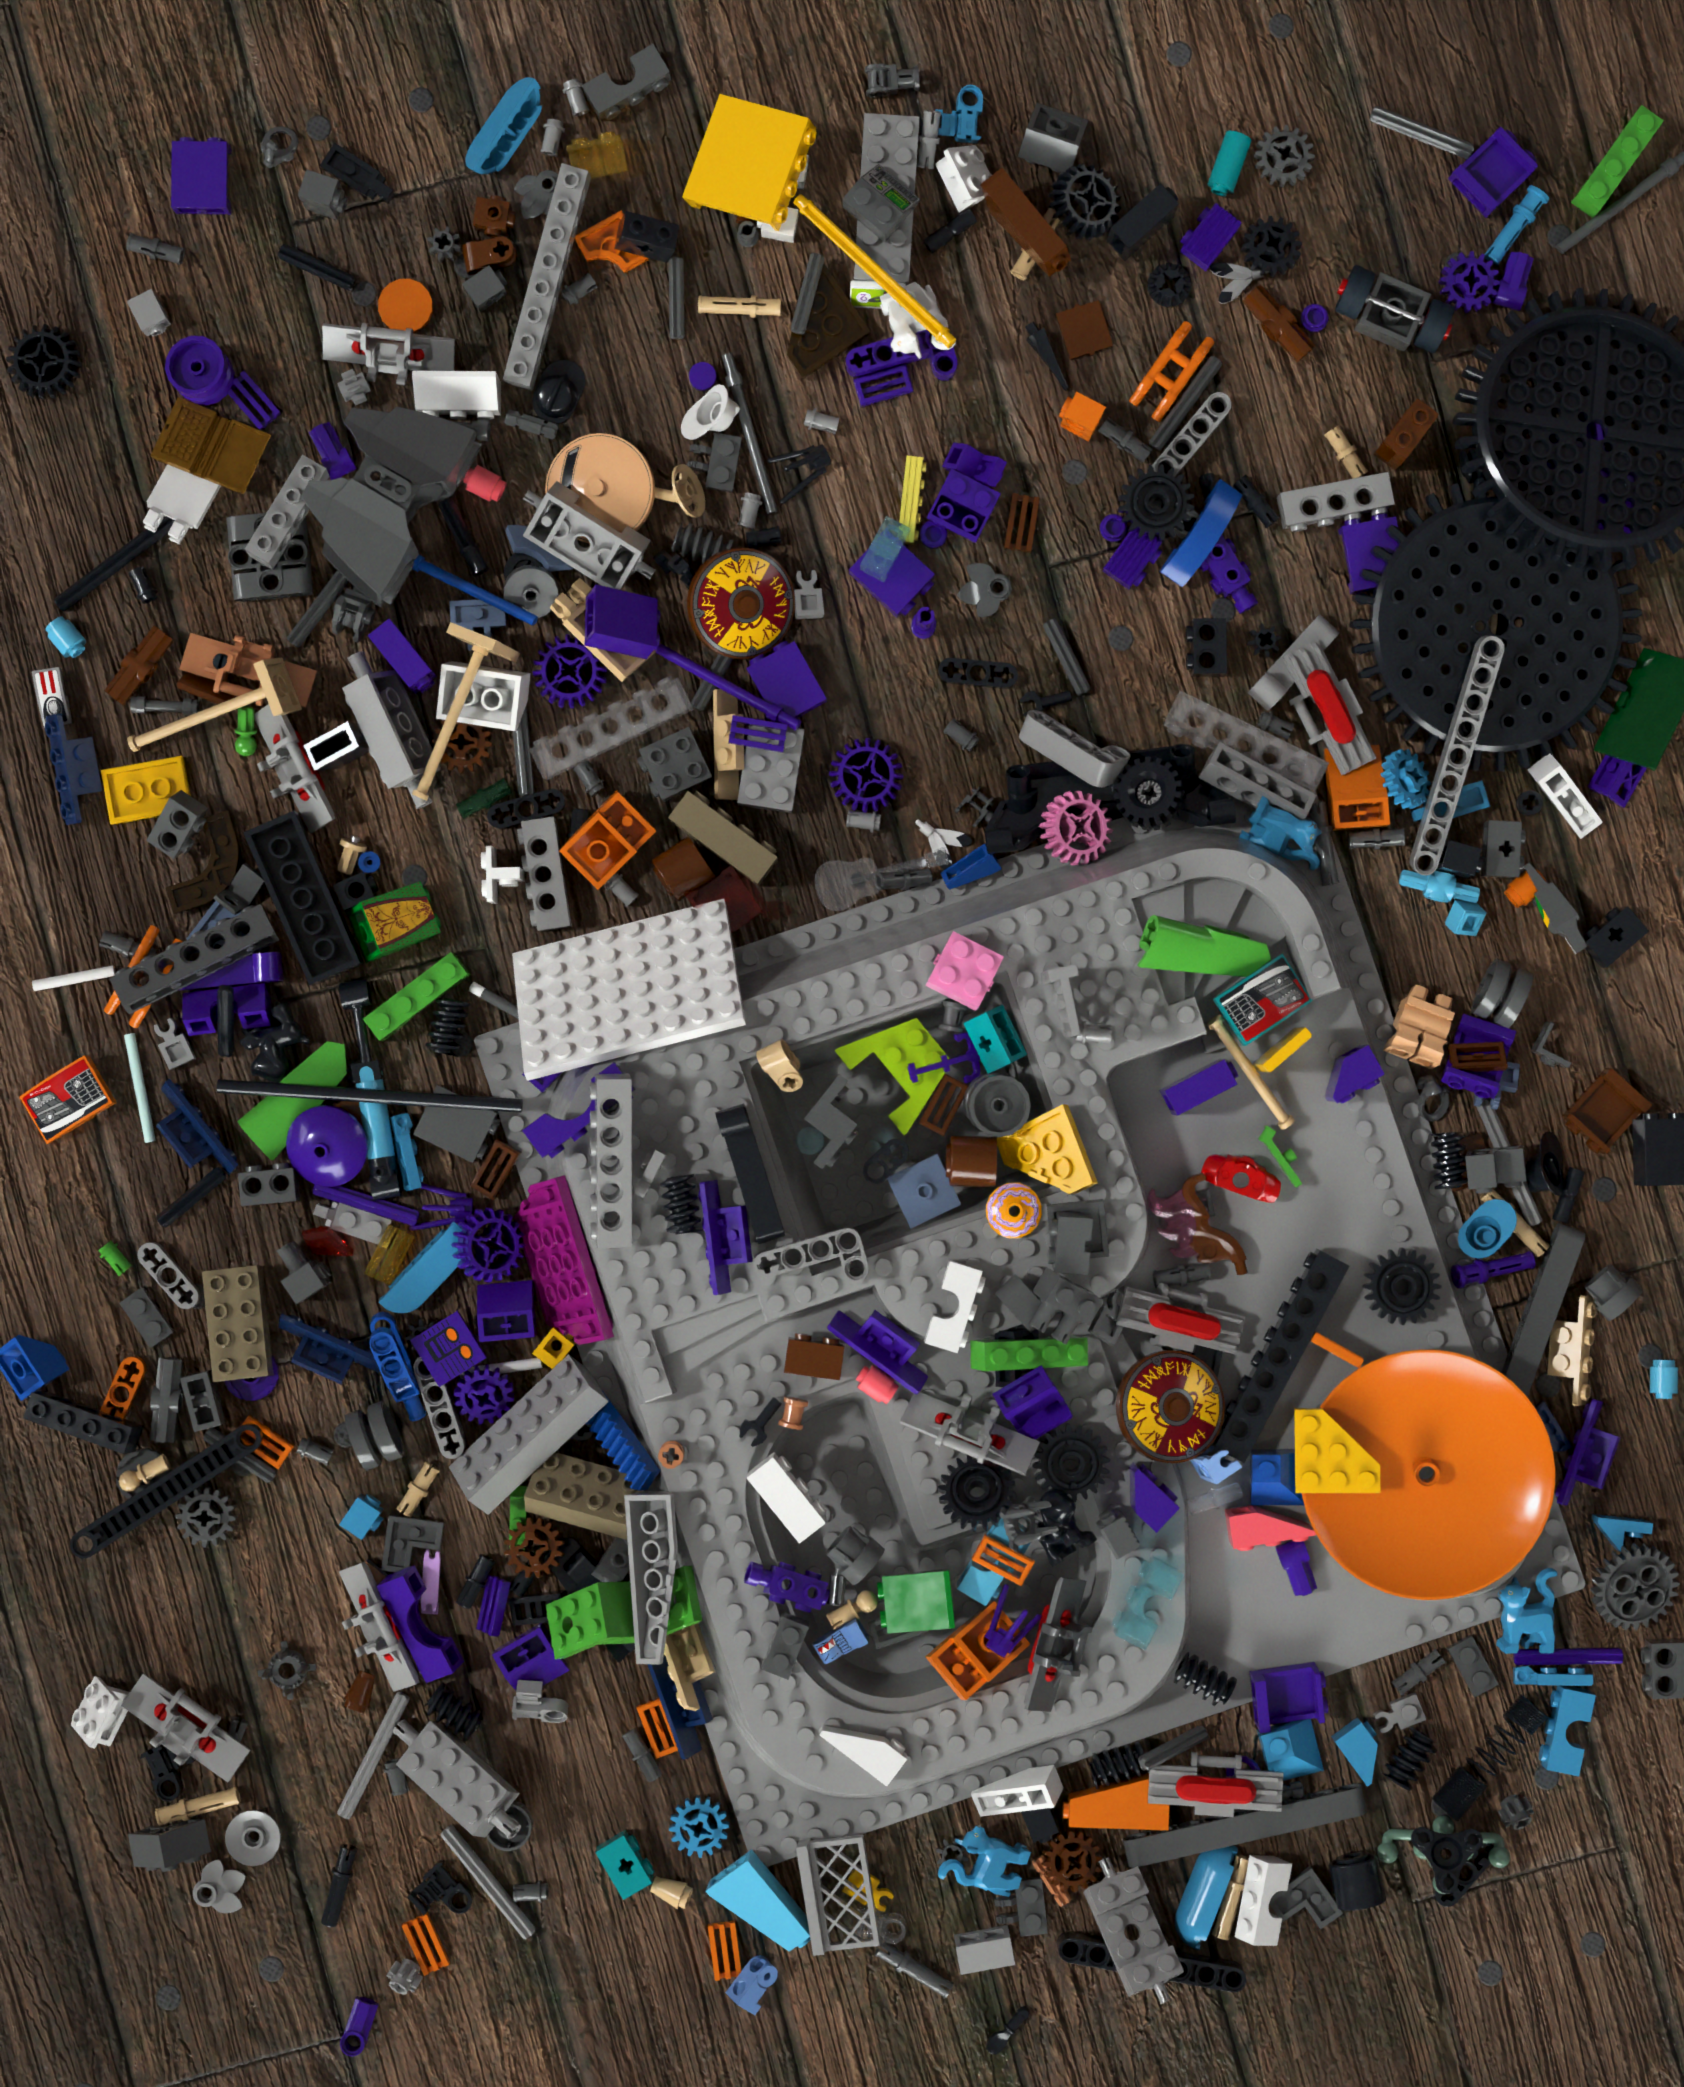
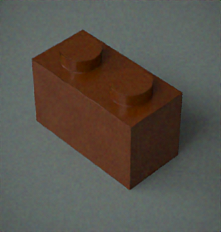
M795 1333L794 1337L788 1338L784 1373L840 1380L845 1347L844 1344H839L840 1339L823 1337L822 1341L811 1340L812 1335Z

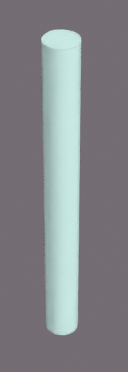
M135 1033L126 1034L124 1039L145 1143L153 1142L156 1139Z

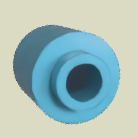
M60 616L47 625L45 630L48 633V638L65 658L70 656L75 658L85 650L86 639L70 620H65L63 616Z
M1653 1360V1367H1650V1393H1655V1399H1672V1393L1678 1394V1367H1675V1360Z

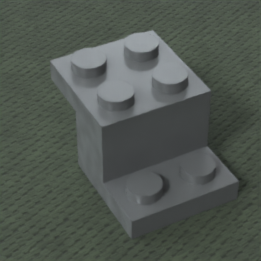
M840 1074L804 1118L830 1139L813 1162L821 1169L825 1165L831 1168L841 1155L837 1152L843 1143L848 1146L858 1134V1131L854 1129L857 1123L831 1104L834 1099L839 1102L849 1090L845 1086L848 1080Z

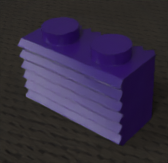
M1217 203L1211 209L1206 207L1197 218V221L1200 222L1198 227L1194 231L1189 229L1180 241L1183 244L1180 252L1205 272L1242 224L1241 221L1237 220L1236 217H1233L1232 214L1228 213Z
M1135 529L1127 534L1102 570V572L1128 590L1132 585L1139 586L1147 574L1143 571L1148 562L1154 564L1163 552L1159 549L1162 542L1154 536L1152 542H1149L1148 534L1145 533L1142 538L1138 539L1139 529Z

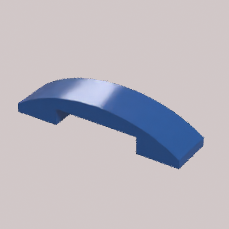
M1219 479L1204 503L1206 505L1178 549L1172 551L1159 572L1180 587H1183L1219 540L1231 520L1242 494Z

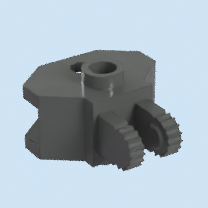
M355 587L353 590L347 588L345 593L337 598L333 609L332 633L338 635L342 633L344 626H347L355 632L353 641L360 642L366 633L368 625L372 624L376 610L373 609V602Z

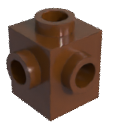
M496 195L490 196V199L477 197L473 219L475 231L484 232L485 236L491 238L501 237V235L508 236L509 228H514L516 212L512 211L510 202H507L506 198Z

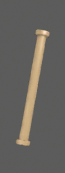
M1217 1015L1207 1022V1026L1210 1030L1214 1029L1278 1119L1280 1129L1283 1130L1291 1126L1295 1119L1292 1115L1286 1113L1223 1024L1224 1019L1222 1016Z

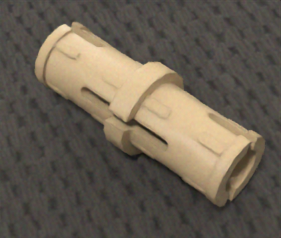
M1339 425L1324 435L1337 453L1336 459L1338 462L1342 461L1352 479L1362 477L1369 472L1356 454L1357 448L1355 445L1351 446Z
M424 1462L415 1480L410 1481L408 1484L409 1490L396 1507L399 1512L405 1511L403 1514L407 1517H412L419 1502L428 1495L429 1486L440 1472V1469L436 1466L432 1467L433 1464L430 1462Z

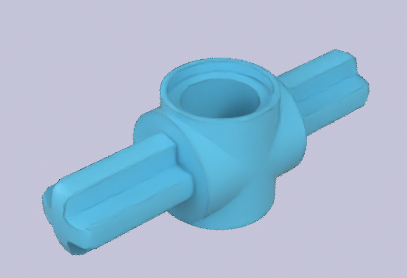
M1402 870L1399 876V884L1401 886L1423 891L1424 898L1448 903L1454 898L1477 903L1480 896V889L1478 887L1458 883L1454 875L1441 871H1435L1430 875H1421L1417 872Z

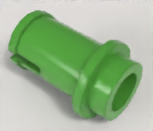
M111 1240L98 1250L101 1253L99 1257H104L119 1277L133 1265L117 1248L119 1244H114Z

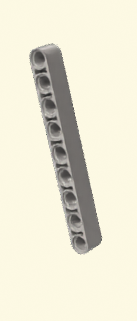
M1485 635L1479 638L1471 656L1410 855L1409 863L1411 868L1421 875L1434 873L1442 855L1504 654V644L1496 636ZM1491 640L1495 643L1496 650L1491 656H1487L1483 651V646L1487 641ZM1483 667L1487 670V679L1482 683H1478L1475 679V673L1479 668ZM1476 694L1479 698V705L1477 708L1470 710L1466 704L1469 696ZM1464 721H1468L1471 725V731L1467 736H1461L1458 731L1459 725ZM1460 748L1463 752V757L1461 761L1453 763L1450 759V754L1454 749ZM1452 775L1455 780L1454 786L1451 789L1445 790L1442 786V780L1445 776ZM1442 801L1446 804V812L1441 816H1436L1434 814V806ZM1436 828L1438 830L1437 840L1428 843L1425 838L1427 831ZM1422 855L1430 857V864L1425 869H1419L1417 861Z

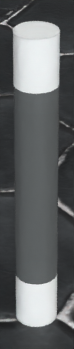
M476 982L471 984L469 992L519 1019L518 1007Z

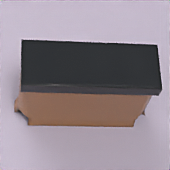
M370 1558L365 1562L369 1566L377 1585L389 1575L387 1571L381 1570V1567Z

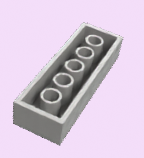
M864 113L860 178L877 164H880L915 194L919 133L918 116ZM914 209L885 243L860 221H857L856 244L896 282L908 285ZM855 263L854 280L875 281Z
M568 1354L449 1466V1469L467 1500L489 1515L609 1401L589 1370Z

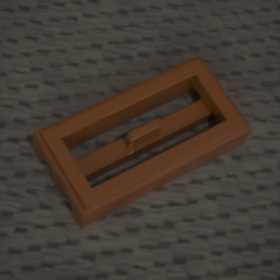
M1012 494L1004 549L1031 553L1040 497ZM1017 501L1022 502L1016 544H1010ZM1028 503H1031L1033 507L1027 545L1023 546L1021 544Z
M1504 1042L1448 1045L1447 1051L1450 1053L1449 1062L1452 1064V1068L1464 1072L1505 1071L1508 1067ZM1489 1051H1498V1052H1499L1498 1054L1474 1053L1473 1055H1458V1056H1457V1053L1489 1052Z
M944 1074L918 1123L944 1136L964 1099L965 1090L968 1085ZM950 1082L951 1085L932 1122H928L927 1120L946 1083ZM956 1087L961 1088L941 1128L937 1127L936 1125Z
M496 1139L470 1186L490 1199L495 1200L522 1152L513 1149L509 1144L503 1143V1140ZM501 1148L503 1151L484 1186H481L480 1182L497 1151ZM508 1154L512 1155L492 1192L489 1191Z

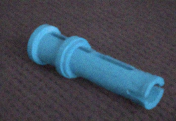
M1530 185L1527 188L1528 193L1519 205L1516 204L1514 206L1511 219L1484 254V258L1487 261L1492 260L1493 265H1499L1527 224L1535 221V215L1543 204L1548 203V195L1538 187Z

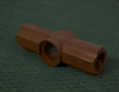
M1261 284L1243 299L1244 305L1261 322L1260 326L1265 334L1272 341H1278L1296 363L1302 360L1316 346L1299 328L1294 315L1285 306H1280Z
M154 625L138 647L131 649L124 657L120 665L122 668L104 691L125 706L142 683H146L155 673L158 661L174 642V639Z

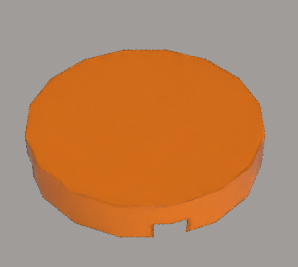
M398 279L390 282L382 290L378 299V312L383 323L389 329L406 331V328H412L414 334L430 322L433 314V301L428 290L420 282L412 279Z

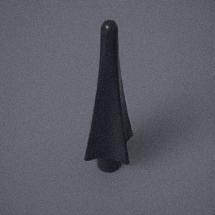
M1031 322L1025 326L1030 335L1026 341L1049 367L1063 390L1067 391L1069 385L1057 363L1045 328L1039 330L1035 322Z

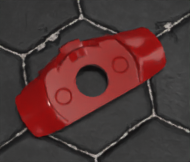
M1213 1154L1206 1158L1201 1173L1205 1174L1206 1181L1249 1198L1273 1203L1280 1194L1281 1182L1278 1178L1267 1172L1265 1167L1259 1165L1249 1156H1232L1228 1154L1225 1157ZM1244 1172L1248 1175L1249 1183L1245 1187L1239 1188L1233 1184V1177L1236 1173Z

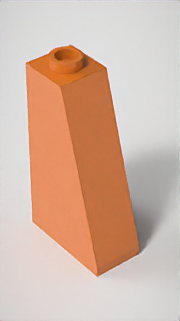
M1149 1773L1142 1774L1141 1778L1134 1776L1130 1781L1127 1778L1123 1779L1119 1784L1116 1781L1111 1782L1108 1787L1106 1784L1100 1785L1099 1789L1092 1787L1069 1793L1068 1802H1063L1062 1816L1063 1819H1067L1069 1827L1169 1830V1805L1148 1803Z

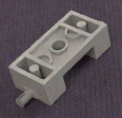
M558 481L547 491L544 498L539 497L530 490L527 491L523 500L537 509L523 534L525 538L605 587L621 590L629 577L636 571L649 578V580L651 579L656 569L642 562L644 551L651 540L629 526L620 533L576 505L580 495ZM577 537H586L590 542V547L584 548L580 546Z
M1110 1857L1100 1860L1099 1863L1105 1878L1101 1882L1088 1887L1083 1893L1128 1997L1146 1989H1154L1160 2005L1172 1999L1164 1984L1169 1979L1179 1976L1184 1970L1173 1945L1168 1947L1146 1895L1149 1893V1890L1139 1867H1134L1125 1872H1115ZM1133 1925L1138 1929L1139 1937L1137 1940L1131 1941L1126 1938L1124 1934L1126 1926Z

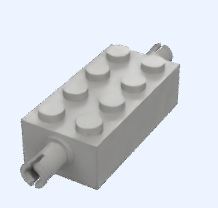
M364 651L357 652L347 658L357 680L342 688L346 703L355 715L358 729L366 739L369 753L377 763L382 781L387 785L388 789L400 786L407 787L416 809L423 808L433 802L432 799L428 797L426 801L412 795V792L417 790L433 749L396 670L373 673L364 655ZM440 765L438 766L436 772L442 770Z
M405 1719L397 1724L400 1729L394 1727L393 1733L409 1746L396 1765L472 1836L486 1838L494 1826L504 1833L508 1839H512L517 1835L514 1830L519 1832L521 1825L514 1821L506 1811L520 1793L462 1740L453 1735L454 1733L450 1729H445L443 1723L430 1720L421 1733H418Z

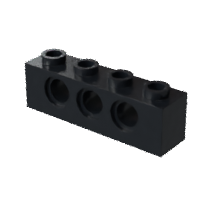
M47 1391L31 1392L23 1419L122 1454L136 1451L144 1427L135 1422L102 1412Z

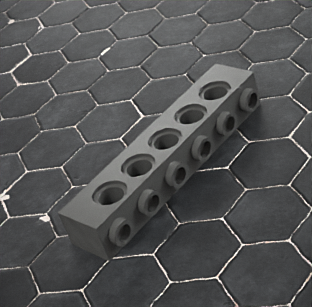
M251 905L244 908L241 914L233 918H224L218 921L213 928L197 931L191 935L190 939L182 943L176 942L169 945L165 949L166 951L158 955L146 956L139 964L131 968L125 967L118 970L115 976L109 979L123 1008L128 1014H131L279 941V938L262 905ZM250 928L246 936H238L241 929ZM219 940L225 941L221 948L213 949L215 942ZM192 953H200L197 960L188 961V957ZM174 965L171 973L163 974V969L166 966ZM149 977L146 985L137 986L141 978Z

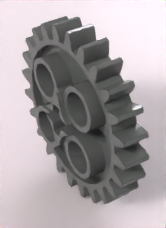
M1632 1543L1630 1551L1621 1546V1554L1619 1555L1612 1551L1613 1559L1611 1561L1603 1559L1606 1565L1605 1568H1596L1600 1573V1577L1592 1578V1581L1597 1585L1590 1588V1591L1595 1595L1591 1600L1596 1605V1611L1607 1623L1610 1622L1616 1628L1620 1625L1624 1630H1627L1630 1625L1635 1630H1638L1640 1623L1647 1628L1651 1618L1658 1622L1657 1614L1666 1615L1667 1612L1664 1607L1666 1605H1674L1670 1601V1597L1678 1596V1593L1673 1589L1680 1585L1675 1579L1679 1575L1673 1568L1675 1564L1663 1551L1660 1552L1655 1546L1649 1548L1645 1543L1640 1548L1635 1543Z

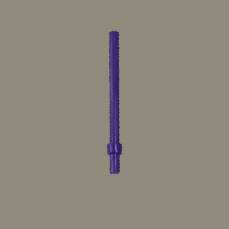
M663 644L658 646L656 650L658 655L765 713L766 718L777 723L779 721L787 724L788 727L795 731L800 727L801 721L784 712V708L775 703L769 704Z

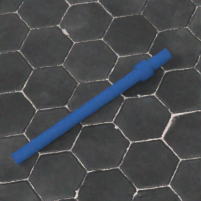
M418 555L414 561L412 570L427 573L532 626L536 624L537 615L425 561V557Z

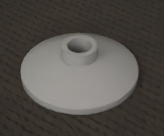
M248 1810L238 1814L229 1823L225 1834V1843L230 1855L239 1863L247 1866H258L268 1862L278 1851L281 1842V1833L276 1821L267 1813L258 1810ZM256 1831L259 1834V1839L253 1840L250 1837V1832Z

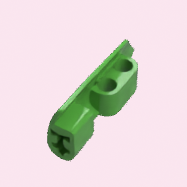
M1152 915L1146 923L1139 943V947L1146 952L1137 966L1140 968L1247 977L1268 963L1271 957L1266 943L1255 941L1239 932L1211 925L1200 927Z
M327 1041L290 1072L280 1083L337 1087L347 1075L345 1044ZM266 1096L237 1122L270 1160H275L286 1147L287 1134L293 1121L305 1110L319 1106L325 1100Z

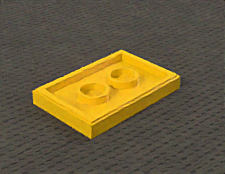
M184 756L101 770L111 825L159 817L171 796L180 790L190 795Z
M1306 1027L1293 1028L1252 1065L1258 1072H1272L1308 1041L1312 1034Z

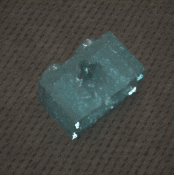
M886 516L860 564V570L885 582L910 535L911 528Z

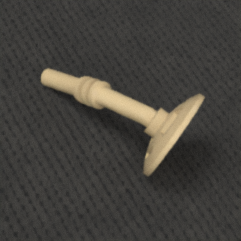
M685 464L675 466L672 471V491L655 487V498L678 503L683 511L692 518L702 516L705 511V495L697 475ZM680 473L679 480L676 481V475ZM692 503L696 505L694 511H691L688 507Z

